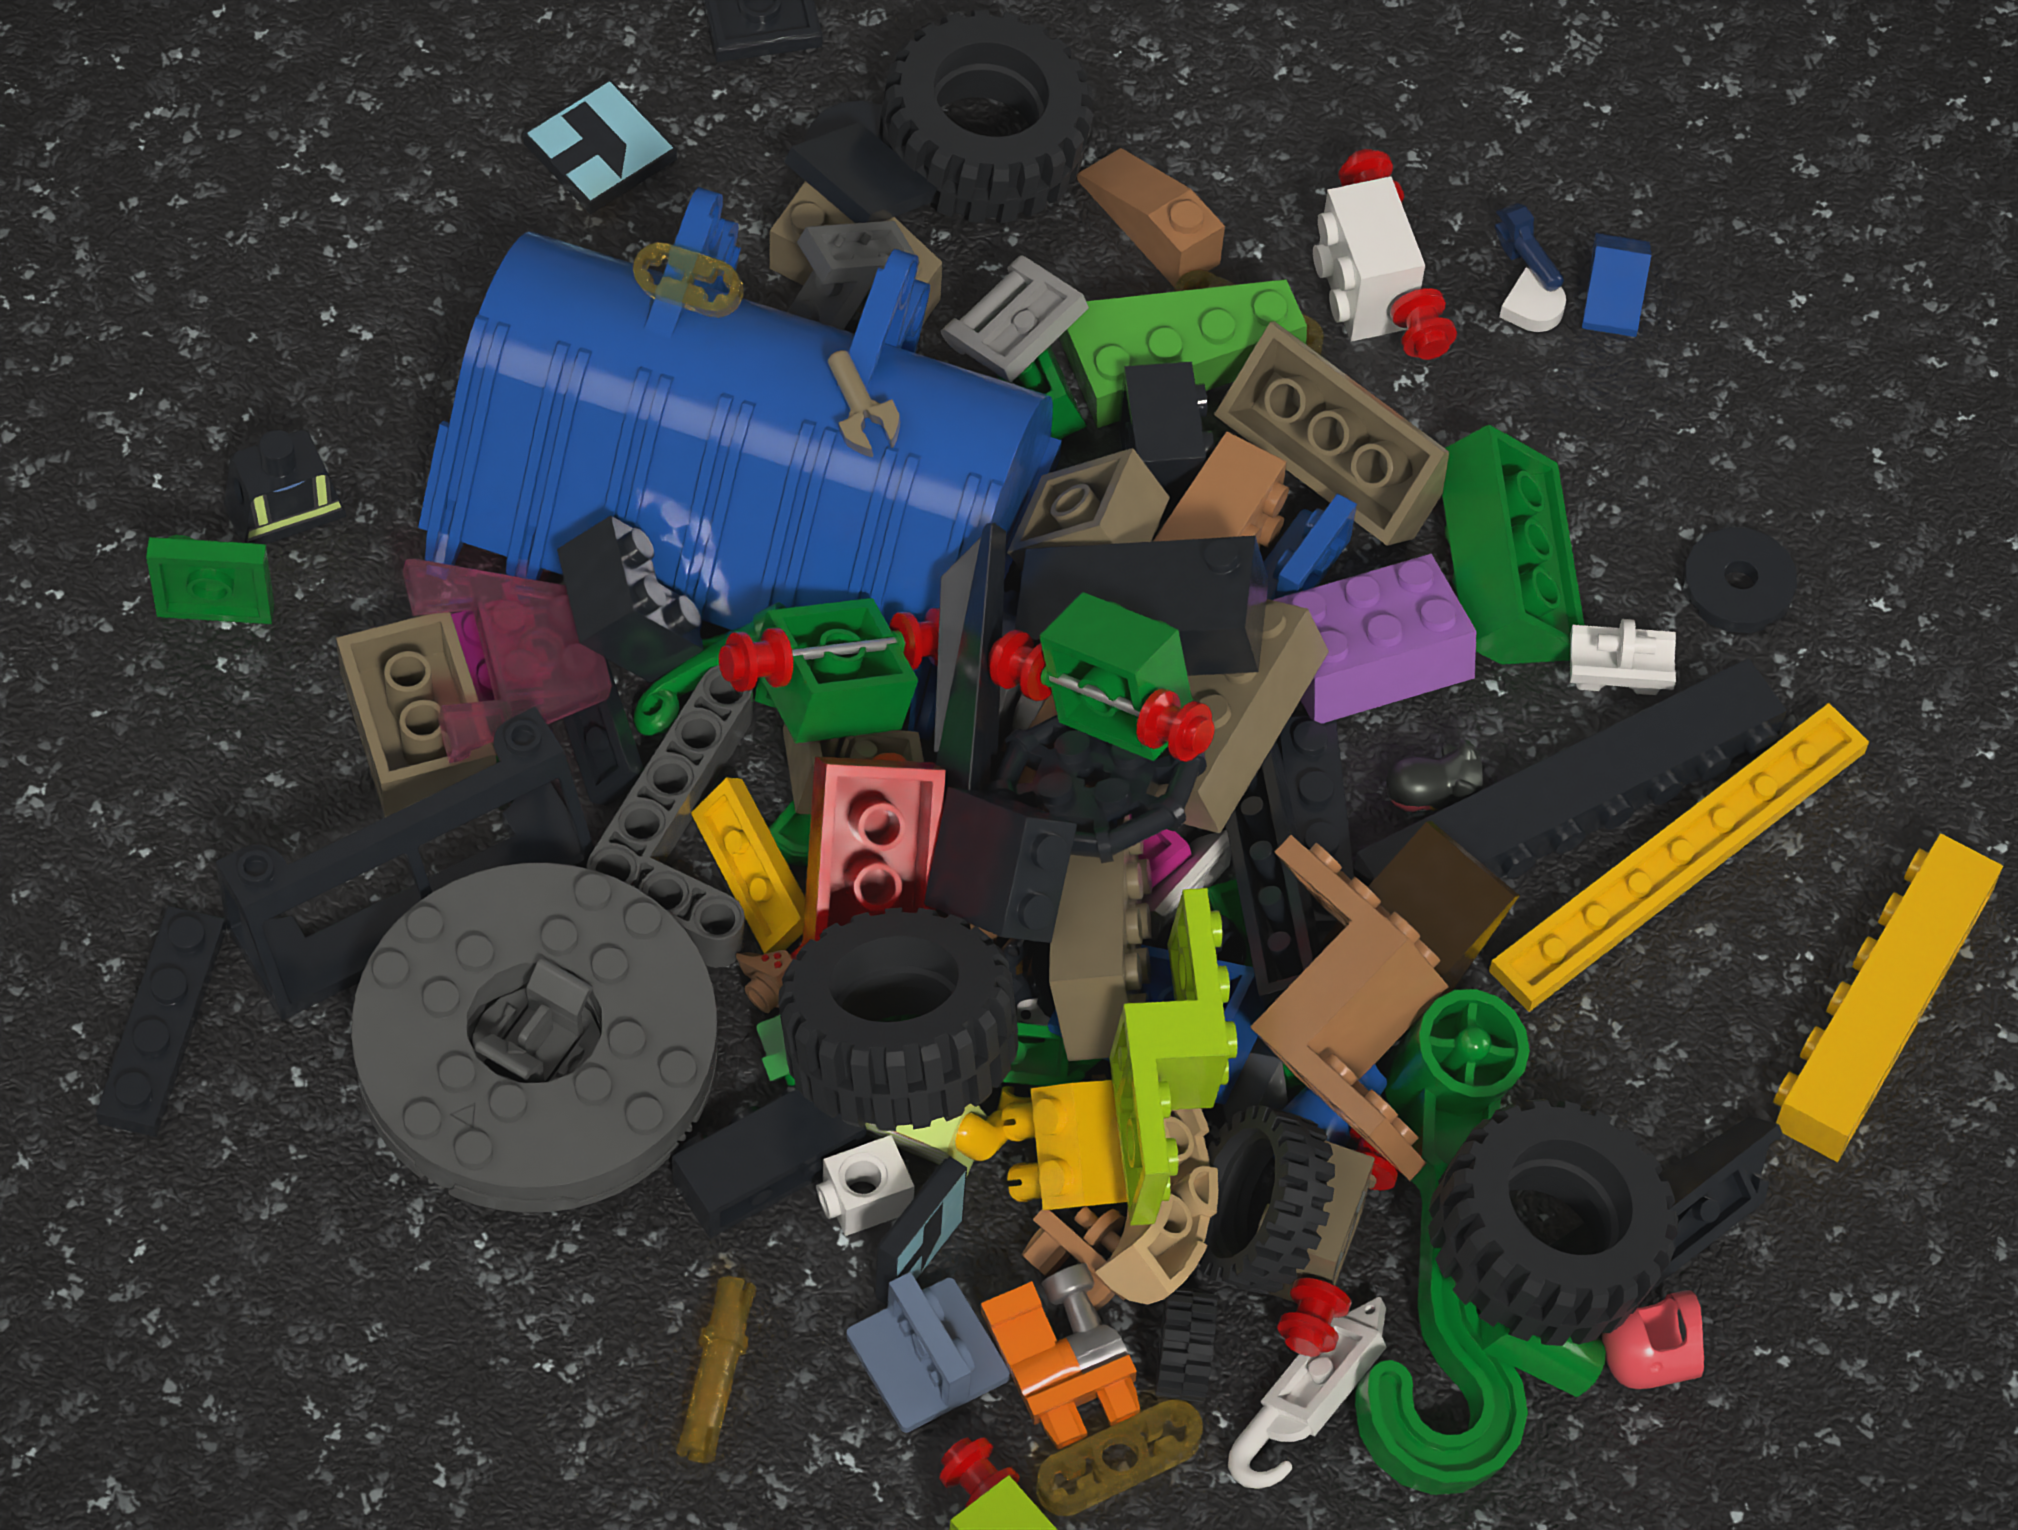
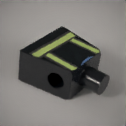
M282 430L269 431L261 437L258 445L237 451L230 457L224 506L240 543L269 544L346 517L345 509L307 430H299L290 434Z

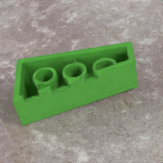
M1287 279L1086 301L1089 309L1059 336L1098 429L1119 421L1124 366L1192 362L1195 384L1204 383L1206 391L1235 381L1270 322L1275 321L1304 344H1306L1307 324Z

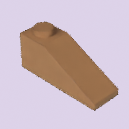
M1122 148L1078 173L1077 180L1176 290L1220 264L1225 225L1189 187Z

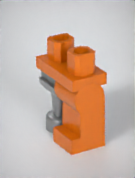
M1086 1263L1061 1270L1041 1283L1048 1300L1052 1304H1064L1073 1331L1072 1335L1058 1341L1045 1315L1041 1300L1032 1281L981 1303V1314L1010 1371V1375L1027 1407L1033 1424H1042L1044 1431L1057 1449H1062L1087 1437V1430L1076 1407L1098 1398L1110 1426L1122 1423L1140 1414L1138 1396L1133 1383L1136 1381V1368L1130 1355L1127 1353L1121 1336L1115 1329L1103 1324L1086 1294L1094 1286L1093 1277Z

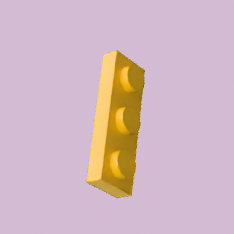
M726 777L691 812V815L731 892L742 906L744 916L763 953L767 954L783 949L786 950L803 934L805 897L743 779Z

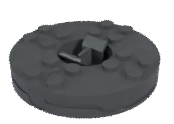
M522 863L499 866L455 880L422 899L397 920L372 953L362 973L355 994L352 1012L351 1038L358 1086L371 1122L384 1143L420 1178L426 1176L429 1184L434 1182L438 1184L439 1190L449 1188V1195L478 1206L502 1211L532 1213L573 1209L596 1203L637 1184L657 1170L679 1148L678 1140H686L684 1132H691V1123H697L708 1101L715 1078L718 1056L717 1008L713 985L707 967L692 939L667 910L637 888L615 877L572 865Z

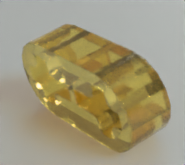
M658 242L647 245L638 253L634 260L633 272L635 280L644 293L653 299L717 318L730 315L738 308L742 301L744 290L741 279L733 267L724 261L671 244ZM663 258H666L671 269L684 276L682 281L663 277L659 285H655L654 279L647 269L650 265L659 266ZM718 275L723 276V282L730 291L728 295L718 294L714 302H708V295L704 289L693 285L695 279L706 283H714Z

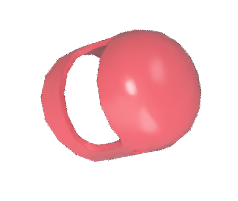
M1691 1290L1670 1293L1657 1304L1637 1308L1633 1314L1629 1315L1623 1325L1611 1333H1602V1342L1606 1350L1605 1360L1610 1372L1620 1384L1627 1388H1654L1702 1377L1704 1371L1701 1307L1697 1296ZM1678 1309L1686 1330V1337L1683 1342L1679 1329Z

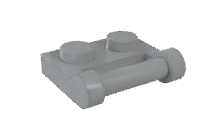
M1023 255L1018 256L1008 266L1009 274L960 320L953 318L941 330L945 341L961 355L968 354L1009 383L1089 309L1082 293Z

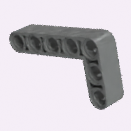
M719 665L709 669L702 677L590 854L587 862V869L612 877L623 878L626 880L625 883L637 888L657 903L669 901L677 904V907L667 911L685 929L698 948L705 965L714 968L726 967L737 961L736 954L743 952L744 910L740 903L732 896L664 863L692 820L691 812L705 799L750 727L753 718V689L744 692L736 691L730 681H726L723 678ZM721 698H732L737 700L732 704H722L717 702V700ZM694 742H704L710 746L696 749L688 745ZM674 786L682 789V791L667 794L661 792L660 789ZM641 831L653 834L652 837L647 839H637L631 835ZM713 926H722L730 931L723 935H714L706 930Z

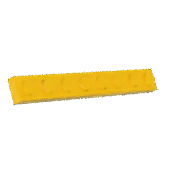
M1828 703L1491 961L1489 972L1530 1012L1865 754L1869 741Z

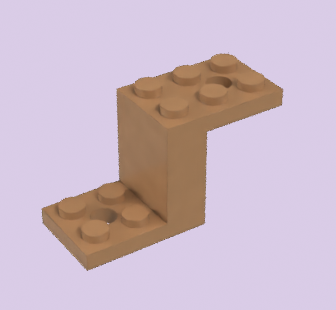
M1290 835L1274 853L1315 901L1346 928L1250 1028L1303 1084L1411 1181L1427 1164L1411 1146L1419 1137L1397 1117L1398 1114L1372 1089L1368 1091L1359 1080L1449 987L1434 969L1441 960L1419 939L1421 936L1406 920L1395 911L1392 914L1386 911L1380 905L1381 901L1358 878L1354 877L1351 880L1341 871V865L1324 848L1315 843L1308 850Z

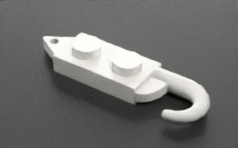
M1377 1297L1354 1309L1344 1317L1333 1318L1330 1326L1339 1335L1335 1349L1330 1352H1320V1355L1315 1357L1299 1354L1261 1400L1263 1407L1235 1440L1228 1454V1469L1236 1482L1244 1487L1260 1489L1280 1482L1292 1470V1464L1289 1461H1284L1274 1469L1263 1472L1252 1470L1250 1462L1269 1438L1281 1442H1295L1305 1439L1309 1435L1315 1436L1384 1352L1387 1346L1382 1338L1386 1306L1381 1297Z

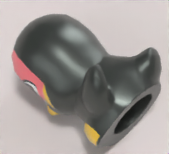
M1461 739L1458 748L1449 743H1444L1441 749V758L1423 755H1409L1399 758L1391 764L1387 771L1386 790L1388 797L1395 806L1406 812L1435 811L1443 809L1449 801L1459 802L1481 791L1483 780L1480 754L1469 740Z

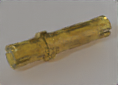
M726 1276L718 1279L717 1292L709 1324L706 1328L703 1327L700 1332L698 1341L702 1347V1352L683 1430L676 1447V1453L681 1457L687 1456L688 1450H691L688 1456L690 1461L699 1463L715 1461L719 1435L738 1359L741 1354L744 1355L747 1351L749 1338L745 1335V1330L757 1288L753 1283L749 1282L746 1284L745 1290H742L745 1280L742 1278Z

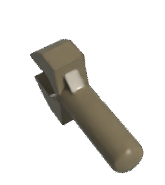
M846 350L834 352L828 358V364L850 408L848 419L838 423L846 445L860 454L873 457L872 447L863 433L865 418H869L872 423L879 424L884 428L885 436L891 448H893L899 435L901 423L899 412L893 400L891 399L882 404L871 400L850 354Z

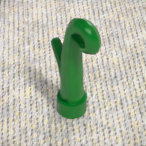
M777 602L754 614L753 621L743 627L718 636L702 639L704 651L662 676L640 697L634 710V724L637 731L646 736H657L668 731L680 712L678 698L694 690L706 672L719 665V652L725 646L728 636L735 632H745L753 642H757L767 610L783 609L786 606L781 602Z

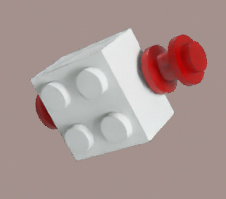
M1372 149L1357 151L1347 158L1339 170L1338 176L1342 187L1327 190L1324 213L1318 215L1320 242L1319 245L1313 247V260L1317 274L1320 278L1327 277L1331 288L1329 301L1333 317L1337 323L1344 322L1351 342L1407 330L1401 339L1405 353L1411 357H1419L1423 360L1435 359L1445 354L1456 339L1457 331L1455 325L1450 319L1439 317L1446 307L1443 294L1433 288L1421 289L1425 263L1402 206L1404 199L1402 187L1397 181L1392 180L1390 176L1393 171L1390 156L1384 152Z

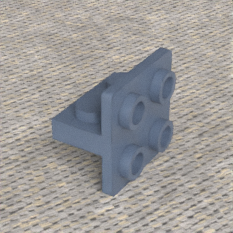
M909 1272L889 1282L888 1308L847 1329V1340L901 1431L905 1433L1009 1381L1010 1371L953 1278H946L921 1290L914 1276Z

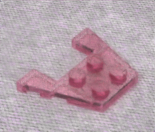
M420 559L405 560L403 576L413 616L473 611L495 697L493 701L441 706L438 720L449 763L469 758L471 751L491 742L494 744V735L503 722L535 706L545 722L550 724L609 698L612 684L605 657L579 643L565 585Z

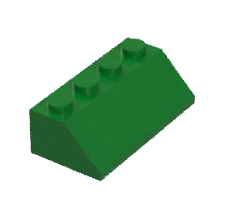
M1488 424L1445 448L1449 451L1442 493L1447 522L1445 535L1451 548L1454 568L1452 581L1458 594V600L1476 629V652L1501 665L1570 661V633L1572 625L1585 626L1558 463Z

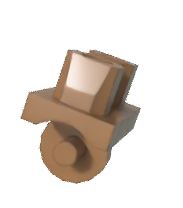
M1088 1207L1082 1208L1074 1219L1087 1231L1082 1239L1050 1210H1043L1042 1208L1033 1219L1041 1228L1033 1235L1021 1255L1047 1278L1053 1275L1070 1255H1073L1080 1263H1086L1094 1280L1093 1288L1086 1294L1096 1312L1106 1305L1115 1294L1124 1301L1126 1298L1111 1290L1095 1272L1106 1263V1260L1099 1253L1106 1248L1113 1254L1121 1239L1118 1233L1124 1225L1125 1217L1118 1210L1111 1209L1099 1218Z

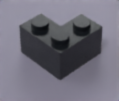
M610 515L557 549L578 640L581 645L650 683L704 651L699 630L701 617L697 607L688 597L680 596L657 582L652 562L654 548L643 531L638 528L633 529Z

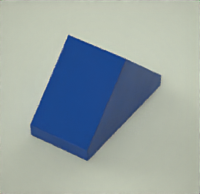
M1595 234L1582 329L1631 337L1637 336L1651 260L1650 242Z

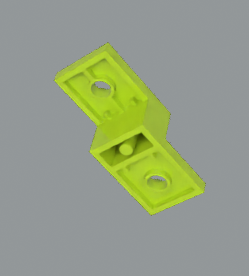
M1207 888L1183 889L1167 945L1175 1001L1124 1004L1109 1057L1130 1226L1155 1224L1161 1202L1169 1201L1170 1176H1176L1178 1173V1148L1175 1138H1166L1164 1119L1170 1118L1171 1110L1213 1108L1220 1085L1228 1084V1059L1236 1058L1237 1056L1236 1026L1234 1021H1225L1223 1003H1227L1230 996L1229 973L1227 966H1218L1215 949L1216 947H1221L1222 944L1221 915L1219 911H1210Z

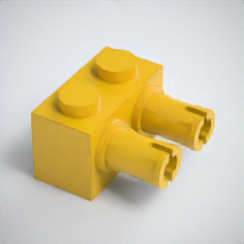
M1112 1080L1030 1088L1032 1102H1013L1003 1108L1001 1120L1015 1119L1016 1121L1014 1125L1002 1126L1009 1140L1018 1142L1025 1139H1036L1038 1162L1017 1163L1008 1171L1007 1181L1019 1179L1022 1181V1184L1019 1186L1008 1187L1013 1199L1019 1202L1042 1199L1043 1210L1127 1202Z

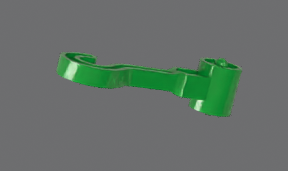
M1478 989L1454 990L1437 998L1388 1056L1383 1074L1387 1081L1385 1088L1386 1098L1398 1114L1397 1117L1407 1124L1419 1137L1411 1146L1427 1163L1411 1179V1182L1420 1190L1422 1198L1418 1312L1422 1337L1438 1365L1462 1391L1469 1405L1470 1421L1467 1431L1458 1435H1445L1429 1428L1421 1421L1414 1408L1412 1395L1413 1380L1410 1372L1401 1363L1393 1360H1386L1376 1364L1361 1379L1356 1389L1355 1407L1360 1437L1374 1462L1399 1484L1430 1495L1463 1493L1491 1478L1504 1466L1521 1444L1528 1415L1522 1379L1514 1366L1482 1351L1481 1319L1478 1317L1476 1306L1471 1301L1465 1305L1453 1291L1456 1282L1452 1276L1444 1278L1435 1260L1441 1248H1433L1430 1243L1428 1225L1433 1219L1429 1212L1432 1194L1439 1185L1438 1180L1471 1131L1483 1119H1491L1495 1111L1500 1109L1503 1096L1525 1072L1530 1052L1527 1031L1515 1010L1498 996Z

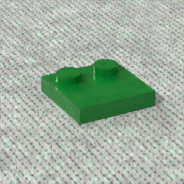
M174 535L168 538L149 537L146 559L157 617L272 624L274 598L266 544L195 540L183 535Z

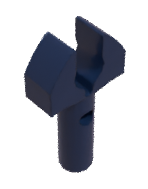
M1515 203L1497 210L1496 213L1503 222L1495 224V229L1501 246L1510 260L1522 257L1546 291L1552 292L1559 289L1564 282L1563 276L1534 237V217L1528 208L1520 203Z

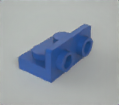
M1337 493L1325 511L1317 508L1313 513L1307 509L1299 512L1263 562L1269 580L1267 599L1274 600L1315 588L1320 584L1351 540L1357 507L1355 502Z

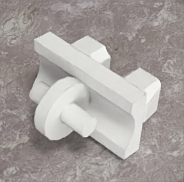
M1622 619L1620 628L1572 625L1570 633V683H1576L1579 690L1599 691L1606 685L1630 687L1636 694L1656 695L1660 689L1673 690L1676 682L1674 661L1676 632L1635 629V620Z

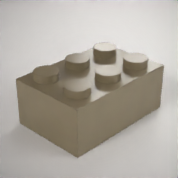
M449 609L336 637L340 674L384 817L396 813L496 764V753Z

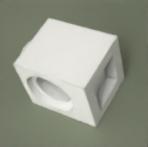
M892 1135L823 1160V1183L816 1185L819 1201L828 1219L837 1216L845 1236L900 1217L914 1199V1184ZM863 1181L873 1184L877 1189L867 1194H859L852 1191L849 1186Z

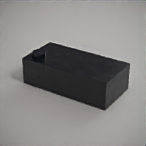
M1256 536L1026 549L1014 630L1028 633L1033 639L1035 648L1041 643L1040 635L1084 592L1107 602H1115L1125 609L1153 620L1163 621L1171 627L1178 629L1188 676L1259 672L1269 580Z

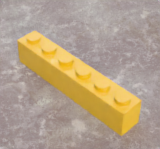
M1941 833L1930 852L1919 848L1904 876V880L1911 883L1905 895L1901 896L1896 892L1891 895L1878 920L1879 924L1885 926L1884 931L1878 941L1869 936L1866 938L1852 965V968L1860 971L1852 985L1844 981L1839 984L1826 1009V1012L1833 1016L1826 1030L1818 1026L1814 1027L1799 1056L1806 1060L1807 1063L1799 1076L1789 1071L1775 1095L1773 1103L1781 1107L1776 1124L1780 1125L1783 1134L1838 1163L1992 895L2003 865Z

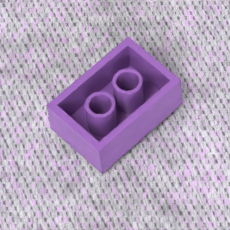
M1432 554L1274 599V601L1308 608L1329 650V653L1300 699L1312 721L1321 724L1475 678L1476 629Z

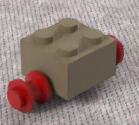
M1352 1128L1350 1129V1136L1358 1144L1356 1150L1325 1141L1331 1144L1333 1155L1327 1162L1335 1164V1177L1327 1182V1186L1334 1188L1333 1201L1324 1204L1323 1211L1330 1213L1327 1225H1319L1316 1232L1322 1238L1317 1250L1307 1249L1310 1262L1304 1270L1296 1268L1297 1278L1290 1285L1283 1283L1282 1290L1276 1293L1269 1292L1271 1295L1298 1304L1296 1312L1285 1313L1281 1316L1277 1329L1281 1336L1286 1339L1285 1344L1294 1352L1304 1356L1315 1357L1320 1355V1352H1330L1335 1349L1339 1335L1330 1326L1333 1318L1346 1316L1351 1306L1349 1296L1335 1285L1362 1215L1368 1189L1389 1190L1394 1187L1398 1177L1395 1167ZM1268 1203L1263 1212L1257 1232L1259 1231L1262 1222L1265 1218V1215L1268 1211V1208L1270 1206V1204Z

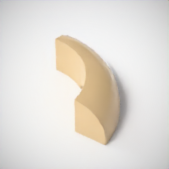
M1201 1108L1171 1110L1170 1118L1164 1119L1166 1138H1175L1178 1148V1173L1176 1176H1170L1169 1201L1161 1202L1155 1224L1130 1226L1129 1212L1127 1210L1125 1228L1118 1246L1106 1263L1095 1272L1111 1290L1129 1301L1151 1304L1168 1297L1193 1272L1207 1248L1204 1241L1210 1217L1217 1213L1219 1190L1218 1169L1210 1167L1203 1137L1210 1131Z

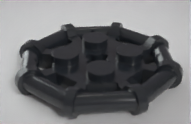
M1055 715L1025 731L1015 729L1006 737V752L993 782L984 788V792L1001 794L1076 823L1077 827L1070 855L1100 858L1101 863H1108L1114 861L1113 855L1166 829L1176 831L1186 821L1185 807L1197 777L1206 770L1207 762L1205 752L1198 754L1190 761L1184 762L1174 758L1170 754L1168 747L1165 751L1169 756L1152 761L1059 723L1058 716ZM1055 742V748L1051 750L1046 748V746ZM1025 765L1036 771L1032 783L1018 784ZM1093 780H1102L1098 781L1095 787H1086V784ZM1168 784L1165 794L1156 797L1159 785ZM1131 814L1132 820L1118 826L1117 820Z

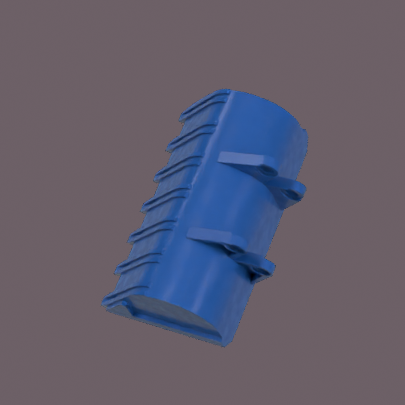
M700 187L695 190L687 206L664 273L531 231L520 236L509 249L490 284L479 314L475 318L461 366L450 423L442 421L439 424L418 528L427 531L424 565L425 577L445 583L451 575L463 543L506 556L505 585L512 583L518 602L527 600L530 603L543 569L563 575L557 549L611 515L633 529L638 528L646 534L654 548L652 562L657 582L680 596L688 597L695 604L701 617L699 630H701L704 621L735 630L752 622L754 614L777 602H781L786 608L867 598L874 599L885 621L890 626L891 619L896 613L910 612L918 622H923L926 613L930 609L940 608L941 576L981 537L986 523H996L1006 531L1004 591L1006 590L1016 563L1007 553L1041 476L1055 472L1061 456L1062 440L1051 437L1052 398L1049 395L916 353L930 293V284L915 279L919 262L917 255L894 249L884 269L878 267L854 334L731 295L741 250L740 247L736 246L739 229L738 223L720 218L723 207L722 194ZM846 350L850 354L871 400L881 404L891 399L893 400L899 412L901 422L899 435L893 448H891L885 436L884 428L879 424L872 423L869 418H865L863 433L872 447L873 457L860 454L846 445L838 423L848 419L850 408L828 364V358L836 351ZM927 656L922 657L919 667L913 670L918 678V683L911 700L908 731L919 732L921 739L930 741L935 731L937 666L933 665Z

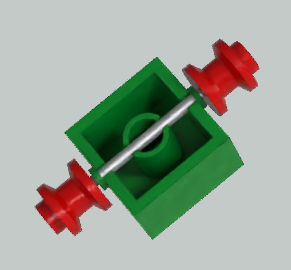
M1082 592L1040 635L1041 643L1035 648L1033 639L1028 633L1021 630H1012L1002 638H999L989 652L988 665L994 684L1005 689H1011L1020 683L1024 696L1034 701H1042L1053 693L1059 723L1154 761L1168 747L1170 754L1174 758L1187 762L1206 751L1212 742L1215 727L1212 721L1211 710L1207 705L1192 700L1179 631L1163 621L1150 619L1125 609L1115 602H1107Z
M873 598L767 610L757 642H753L745 632H735L728 636L725 646L719 652L720 671L726 681H730L733 688L738 692L752 690L756 685L757 678H761L795 744L901 730L918 683V678L913 670L919 667L922 657L927 656L931 663L938 667L940 608L930 609L926 613L923 622H918L910 612L896 613L891 619L890 626H888Z

